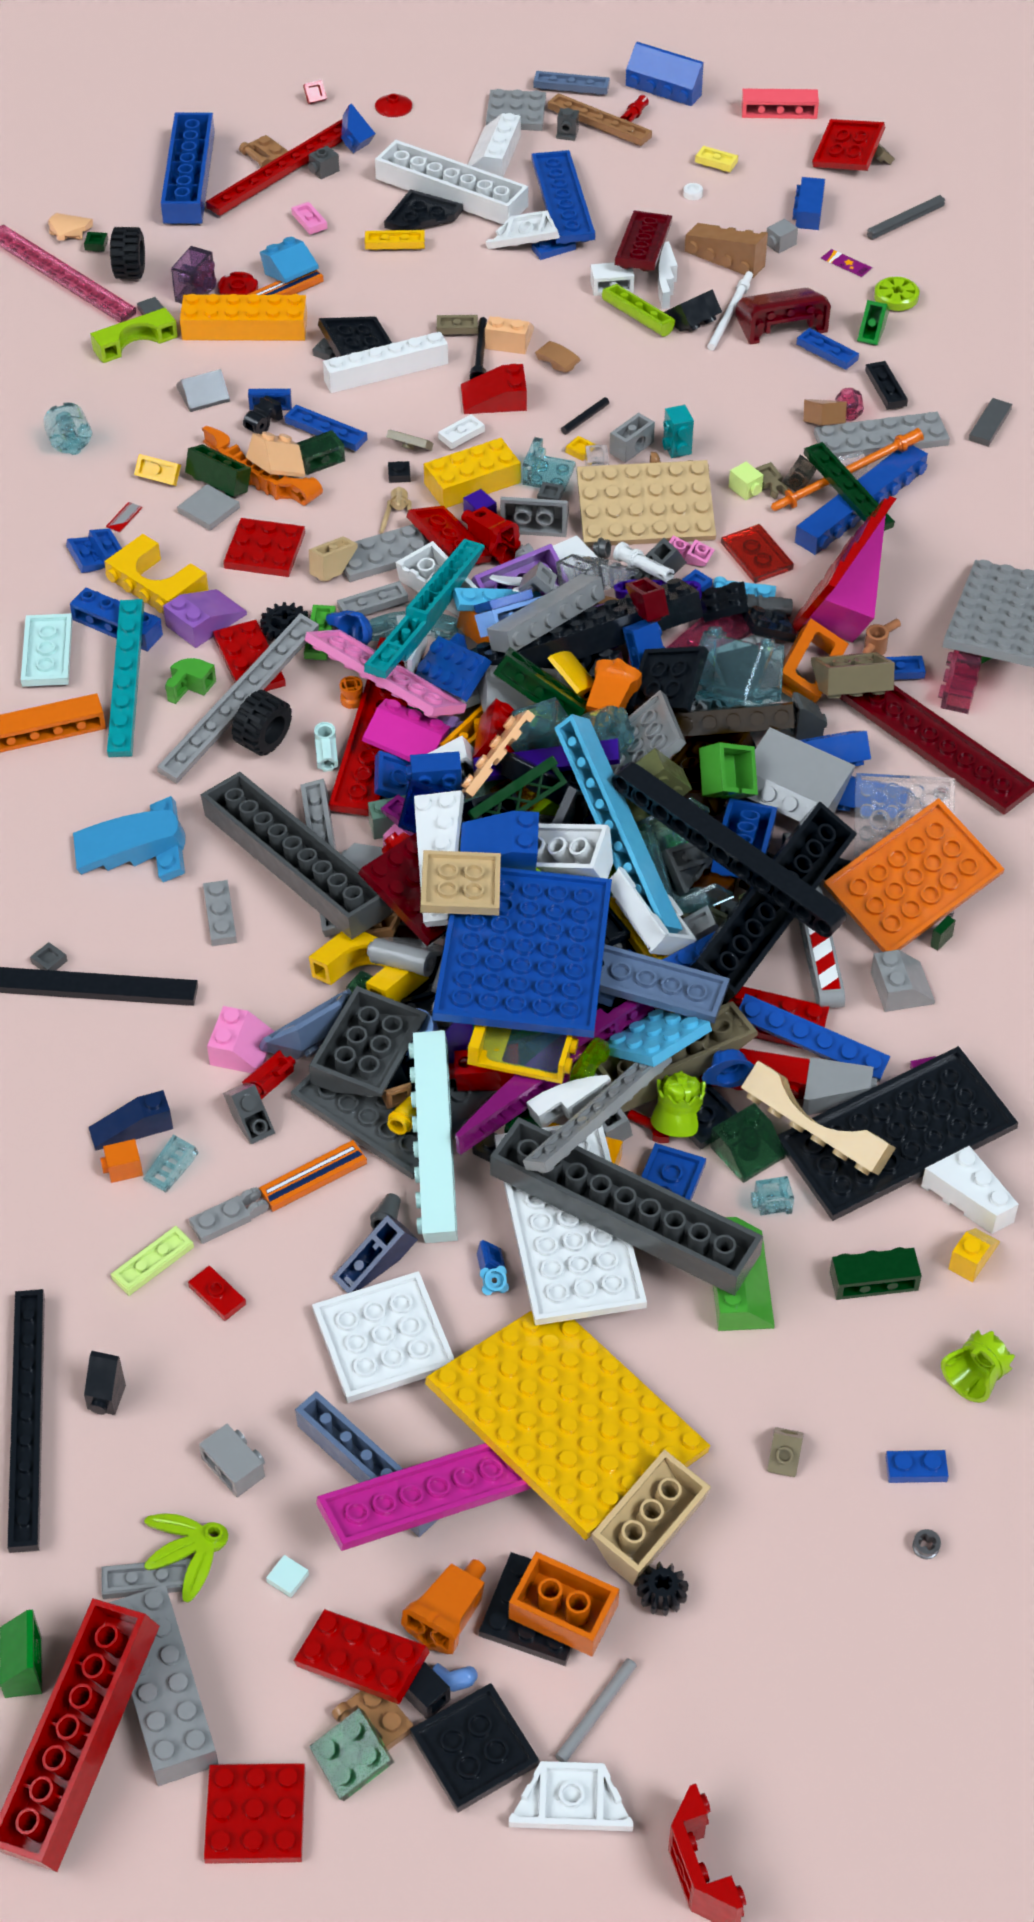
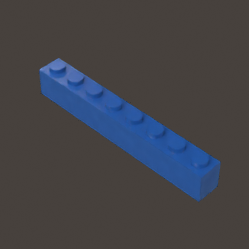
M914 445L908 447V450L905 452L897 450L860 477L858 481L879 504L884 498L888 499L889 496H895L900 489L909 485L913 479L926 471L928 453ZM838 494L796 526L795 543L816 555L821 550L826 549L834 540L840 538L847 530L855 527L861 518Z

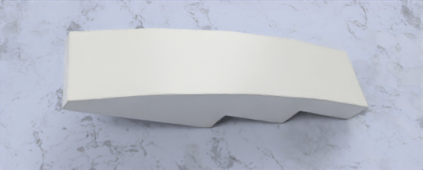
M669 241L664 243L659 261L658 295L662 309L670 308V296L673 295L674 282H677L678 265Z

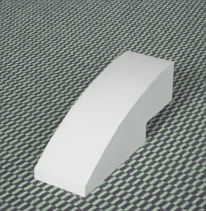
M608 1075L590 1076L572 1080L546 1090L527 1101L530 1116L540 1128L549 1126L563 1115L570 1120L611 1084V1078Z

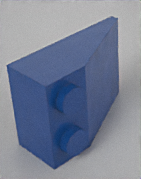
M510 811L462 822L460 852L501 853L500 867L536 871L539 812Z

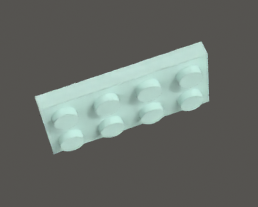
M72 613L26 615L21 669L22 687L69 685Z

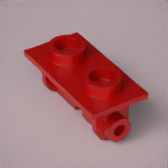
M278 1050L244 1079L242 1083L255 1084L261 1099H263L294 1072L296 1062L293 1057H285Z

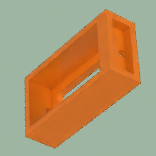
M810 618L800 630L777 672L776 677L778 681L774 687L792 698L794 692H798L816 703L823 694V692L819 691L817 682L815 681L812 684L796 673V668L809 644L812 642L827 652L829 656L843 655L849 643Z

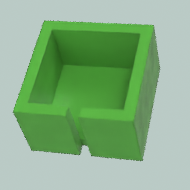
M719 742L699 748L702 796L738 800L758 795L754 746Z

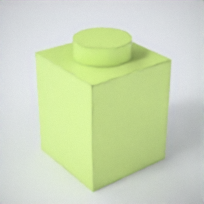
M744 462L730 470L729 488L744 500H748L762 492L763 474L748 462Z

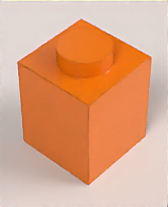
M135 1139L103 1146L105 1157L100 1158L103 1173H109L111 1183L143 1176Z

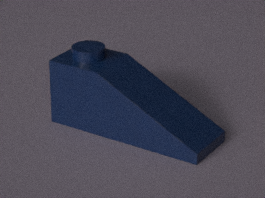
M164 1090L133 1099L91 1125L89 1131L95 1151L104 1149L103 1146L132 1139L136 1140L172 1130L173 1124Z
M386 1215L332 1278L347 1293L360 1290L400 1261L418 1239L400 1221Z

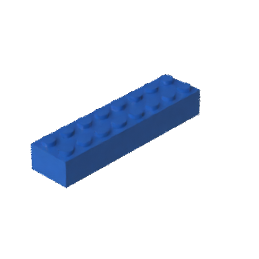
M175 112L161 198L163 223L193 225L203 223L215 135L213 113Z

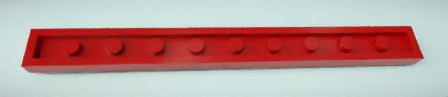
M342 119L206 201V208L220 216L308 163L310 153L325 146L330 148L336 146L343 141L341 139Z

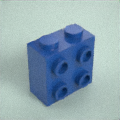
M459 751L410 755V765H406L407 780H411V782H407L408 797H413V804L414 796L462 790V770Z

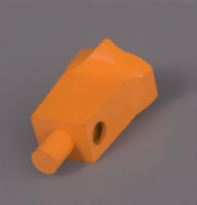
M620 658L614 660L601 659L596 662L595 680L586 704V716L591 720L597 735L602 734L605 725L617 726L629 699L638 691L642 684V673L638 669L626 664Z
M473 1559L462 1570L451 1563L419 1599L411 1602L403 1610L401 1625L419 1643L426 1645L429 1651L435 1650L444 1654H453L458 1646L460 1633L482 1601L485 1582L480 1579L486 1572L485 1565L479 1560Z

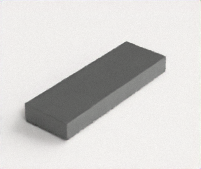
M992 398L971 431L969 440L989 446L1012 410V404Z

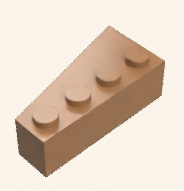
M697 223L685 235V252L743 275L750 271L753 273L752 278H754L765 267L768 232H761L759 234L754 233L753 230L737 231L736 228L732 227L723 229L717 225Z

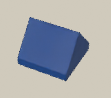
M485 1240L480 1241L477 1250L480 1271L483 1268L490 1270L498 1266L505 1267L501 1248Z

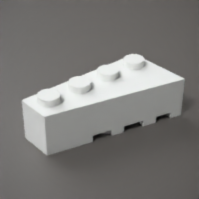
M433 541L395 562L399 581L419 593L448 559V556ZM467 577L460 588L478 587ZM452 599L446 609L459 617L460 611H457L454 599Z

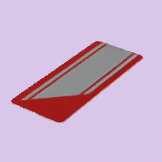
M128 502L106 527L121 532L142 507Z

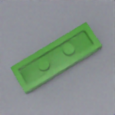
M313 605L310 619L319 624L318 631L333 630V625L327 624L326 615L335 613L336 606ZM308 642L305 644L304 659L327 660L328 654L315 650L313 645Z

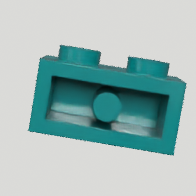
M686 405L665 408L662 443L664 450L668 451L671 458L692 454L694 420Z

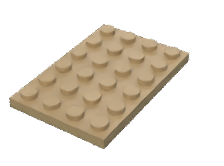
M707 460L577 467L583 542L588 547H593L600 537L610 540L611 546L618 545L620 542H625L628 545L659 543L663 538L670 541L673 535L685 542L716 540Z

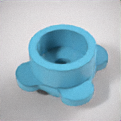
M498 1266L490 1270L483 1268L480 1271L479 1275L483 1279L482 1292L485 1295H491L492 1292L506 1293L508 1291L509 1284L506 1283L507 1270L504 1266ZM492 1278H496L497 1282L493 1283Z

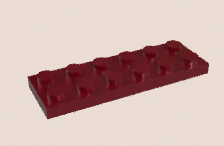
M634 210L616 254L615 265L624 269L638 268L644 272L655 271L672 224V216Z

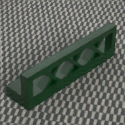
M511 647L508 648L504 658L493 672L498 678L558 720L567 718L571 714L581 716L586 710L587 701Z
M552 755L469 810L467 814L471 820L478 819L485 813L501 814V804L506 799L517 801L515 811H526L568 782L558 769V762ZM550 770L553 771L559 780L552 787L541 785L543 775ZM539 778L538 784L531 783ZM525 786L537 787L536 798L531 801L521 799L522 789ZM541 788H542V789H547L545 792H543L542 794H540V789H541ZM516 792H518V797H517V798H516V797H511L513 794H515ZM520 802L527 803L521 808H519ZM498 805L497 812L491 811L492 808Z

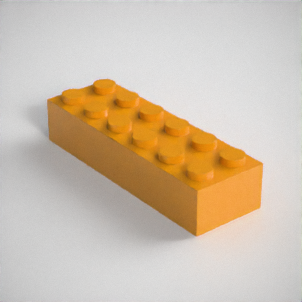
M183 295L180 315L182 340L305 341L307 325L306 295Z

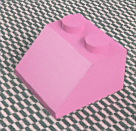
M223 1006L207 1045L210 1065L253 1073L265 1062L269 1053L260 1049L259 1045L262 1039L275 1031L247 1010Z

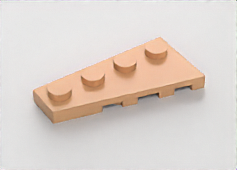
M526 710L515 716L511 715L503 725L505 730L502 735L494 737L489 744V747H491L487 755L483 754L475 764L477 767L473 775L468 774L461 783L463 787L461 791L464 794V798L469 799L476 794L493 772L491 766H496L506 755V745L510 746L515 740L517 741L522 734L520 727L534 719L535 715L532 712Z

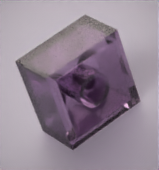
M190 246L172 266L175 302L182 304L183 295H208L216 287L215 262L213 261L211 251Z

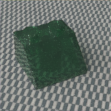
M755 1103L712 1128L711 1149L743 1183L786 1157L771 1120Z

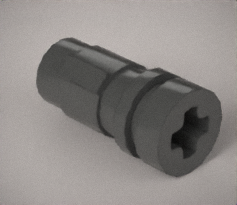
M747 594L749 607L760 606L766 611H781L787 617L792 615V599L762 597V595L755 597L754 594Z

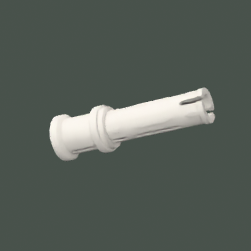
M620 542L615 547L613 552L614 560L618 562L623 561L632 569L639 568L666 583L674 578L673 574L675 572L673 569L644 556L641 550L632 549L625 542Z

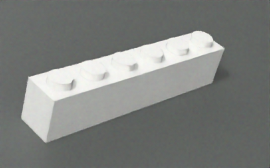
M436 332L324 360V382L329 391L335 393L448 364V343L441 332Z

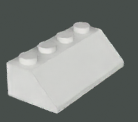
M502 113L486 125L468 165L504 177L521 137V116L512 113Z
M539 823L536 868L542 872L608 879L613 865L611 833L608 825Z

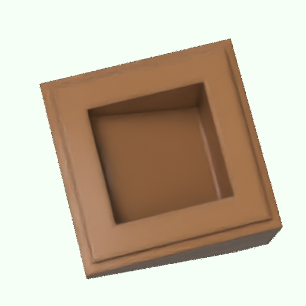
M406 1083L385 1090L382 1098L387 1109L399 1106L407 1097L411 1096L412 1085L411 1083Z

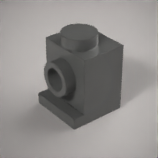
M560 108L557 116L556 139L575 141L579 131V110Z

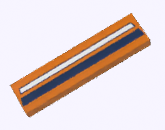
M314 270L287 283L276 281L247 295H293L324 282V279L319 271Z
M354 1140L259 1187V1190L262 1193L263 1199L267 1201L270 1209L274 1212L366 1165L367 1158Z

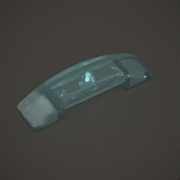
M406 611L388 613L369 620L373 630L371 641H379L380 637L387 638L396 627V616L406 615ZM442 614L431 629V632H435V639L438 636L452 638L458 632V628H456L457 618Z

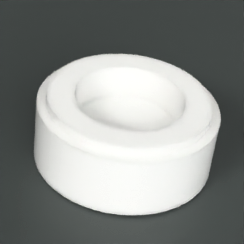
M689 183L684 186L683 196L688 200H699L703 196V187L697 183Z

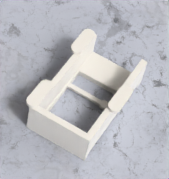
M618 867L617 871L610 878L612 879V898L616 899L615 902L651 954L670 956L697 940L680 917L683 915V912L670 895L668 897L683 928L677 934L669 933L660 918L651 911L635 888L636 884L626 870Z

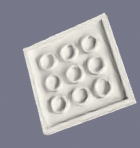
M419 1271L312 1304L314 1315L347 1403L425 1379L428 1375L454 1360Z

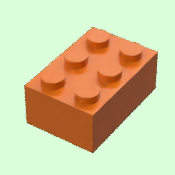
M536 1551L509 1601V1619L593 1657L618 1607L619 1588Z

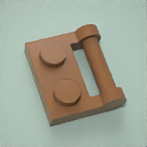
M267 135L250 143L243 142L239 147V151L242 154L250 156L259 163L261 168L288 152V150Z
M360 1691L348 1701L340 1703L331 1713L337 1722L344 1724L364 1749L363 1754L369 1762L375 1761L410 1734V1728L414 1727L396 1703L364 1691ZM358 1710L381 1740L374 1742L352 1714Z

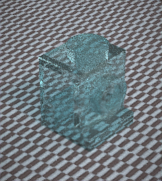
M788 1176L756 1181L755 1190L751 1192L753 1209L759 1208L760 1215L780 1212L792 1214L794 1196Z

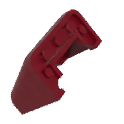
M799 288L744 297L738 301L735 315L751 345L760 343L759 337L764 332L769 334L773 324L807 319L809 327L814 325L817 332L827 333L831 305L826 296L810 288Z

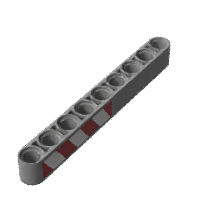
M792 832L783 833L782 844H784ZM821 884L816 888L820 893H822ZM799 921L816 1004H819L821 1007L829 1006V1008L845 1007V991L832 935L828 938L823 937Z

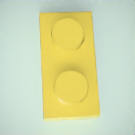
M703 146L696 154L695 162L720 169L721 171L731 172L738 163V155Z

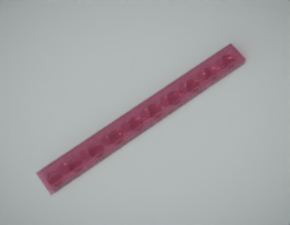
M4 224L0 226V247L120 323L136 315V307Z

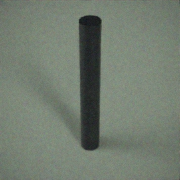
M602 398L561 427V432L564 435L568 434L609 405L608 398Z

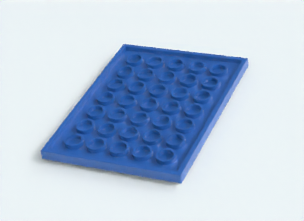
M500 867L499 916L449 915L432 1020L594 1038L612 879Z

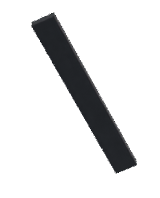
M0 967V993L194 1006L198 990V980Z

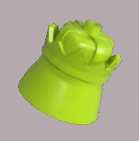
M682 1071L673 1073L670 1077L666 1075L663 1081L657 1079L658 1103L651 1116L653 1127L659 1132L672 1137H690L695 1135L698 1131L697 1112L703 1104L706 1082L700 1083L695 1076L692 1077Z
M977 1330L974 1334L970 1335L961 1349L951 1352L942 1359L941 1370L948 1384L959 1395L972 1402L982 1403L988 1400L996 1381L1013 1369L1009 1365L1015 1355L1010 1354L1003 1341L994 1335L993 1331L981 1335L980 1331Z

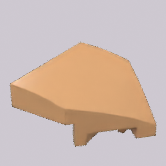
M55 213L48 220L49 234L57 235L59 241L65 240L67 237L83 239V231L93 227V219Z

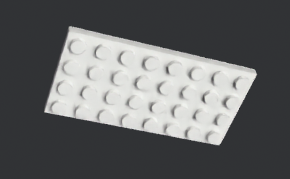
M563 1125L544 1127L542 1129L554 1134ZM602 1125L578 1146L612 1162ZM507 1133L495 1135L496 1147ZM504 1182L535 1326L647 1308V1300L633 1245Z

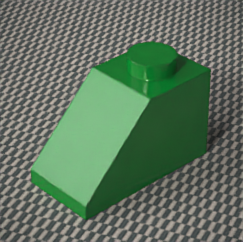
M867 300L857 339L858 342L878 345L890 310L888 304Z

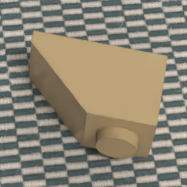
M343 536L309 549L310 574L321 581H330L332 578L341 575L357 550L358 543Z

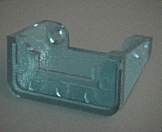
M717 626L708 627V630L703 632L698 646H705L709 653L699 682L702 689L696 693L697 695L741 706H759L781 701L784 645L775 643V640L770 638H763L758 643L727 637V632L722 631L723 628Z

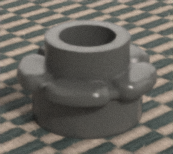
M602 537L593 545V552L595 555H598L600 560L603 557L608 558L611 554L610 540H605Z

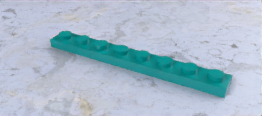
M143 599L120 600L107 745L109 757H129L133 754L144 617Z

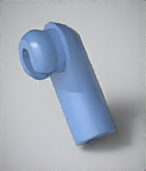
M439 1663L432 1668L446 1682L452 1692L469 1688L478 1677L476 1669L472 1666L463 1667L451 1672Z

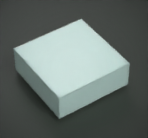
M284 1555L266 1577L268 1584L291 1598L309 1576V1570Z

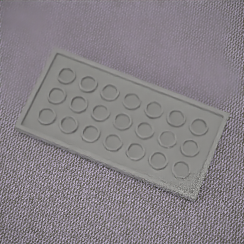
M975 560L942 647L1034 667V570H1021L1007 564L997 565L988 560Z

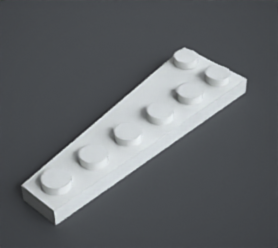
M461 790L414 796L420 887L422 886L423 850L459 852L464 794ZM422 913L423 923L426 927L448 925L450 914Z

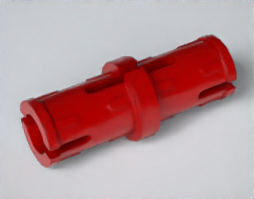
M640 95L634 103L627 107V111L620 118L626 119L629 122L638 118L642 114V110L649 104L648 98L642 102L646 96Z

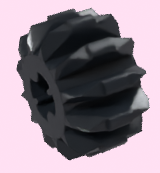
M659 1562L656 1570L648 1565L645 1574H640L638 1578L637 1595L642 1597V1606L647 1607L651 1605L652 1614H655L660 1609L665 1617L668 1615L669 1608L678 1612L680 1603L685 1604L687 1600L685 1592L688 1591L689 1586L688 1582L683 1580V1571L674 1572L673 1563L666 1569Z

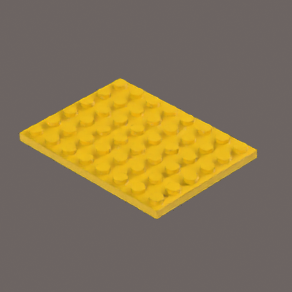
M531 1310L428 1375L425 1384L584 1540L591 1537L594 1530L664 1449L688 1467L707 1454L710 1448L708 1442L575 1320L535 1326Z

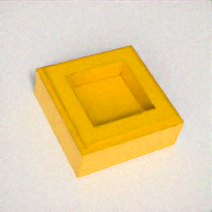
M577 436L565 447V453L581 461L595 451V444L580 436Z

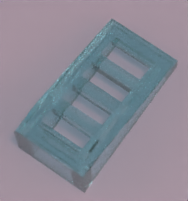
M173 1134L144 1176V1181L167 1192L194 1161L199 1152L195 1146ZM177 1150H179L180 1152H182V1153H184V1154H183L182 1157H181V1156L175 1154V1152H176ZM170 1158H172V1159L178 1161V1163H177L176 1165H174L173 1163L169 1162L168 1160H169ZM166 1166L172 1169V1172L168 1173L162 1170V1167ZM158 1173L167 1179L165 1182H162L155 1178L156 1174Z

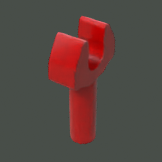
M632 1109L629 1111L627 1118L650 1129L654 1142L669 1143L670 1136L656 1130L651 1123V1118Z

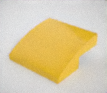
M562 651L548 657V660L579 696L583 697L588 691L591 692L594 679L572 652Z

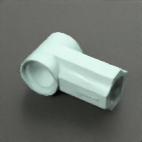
M321 722L314 728L317 767L324 772H328L338 767L336 729L329 722Z

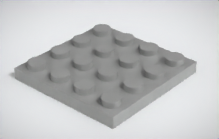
M661 690L600 740L618 738L620 764L610 765L614 775L629 762L636 763L654 748L669 758L673 754L678 753L686 744L668 698Z

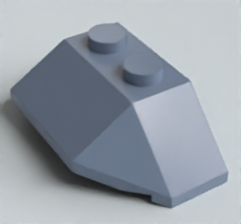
M349 988L264 1037L259 1045L260 1049L273 1054L280 1050L284 1056H291L294 1059H299L304 1055L307 1058L317 1053L319 1046L325 1040L351 996V990Z

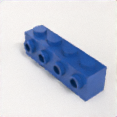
M85 587L70 603L72 619L117 639L120 601ZM144 612L141 649L148 652L163 636L161 618Z

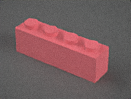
M743 88L742 118L817 119L819 106L818 89Z

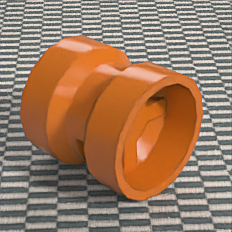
M347 676L340 681V700L345 708L355 709L359 707L363 694V682L360 678Z

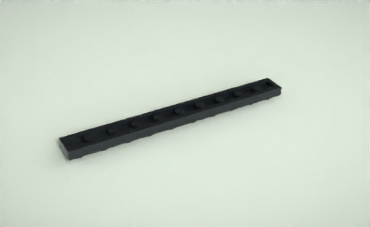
M43 1289L15 1291L7 1545L9 1553L39 1551L45 1314V1293Z

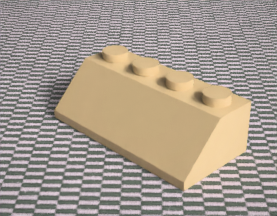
M664 1449L594 1530L591 1537L609 1566L634 1585L640 1574L645 1572L648 1565L650 1566L705 1501L711 1486Z

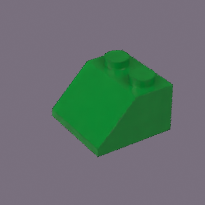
M33 1609L24 1611L0 1627V1687L5 1698L42 1694V1636Z

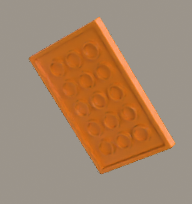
M938 798L824 881L823 886L882 952L904 948L1002 875L1005 869Z

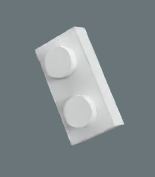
M471 414L439 431L438 439L453 449L485 432V425Z

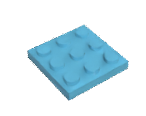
M656 1009L649 1012L648 1016L644 1019L631 1023L629 1028L621 1033L610 1036L608 1041L601 1044L604 1055L655 1067L711 1032L712 1028L710 1021Z

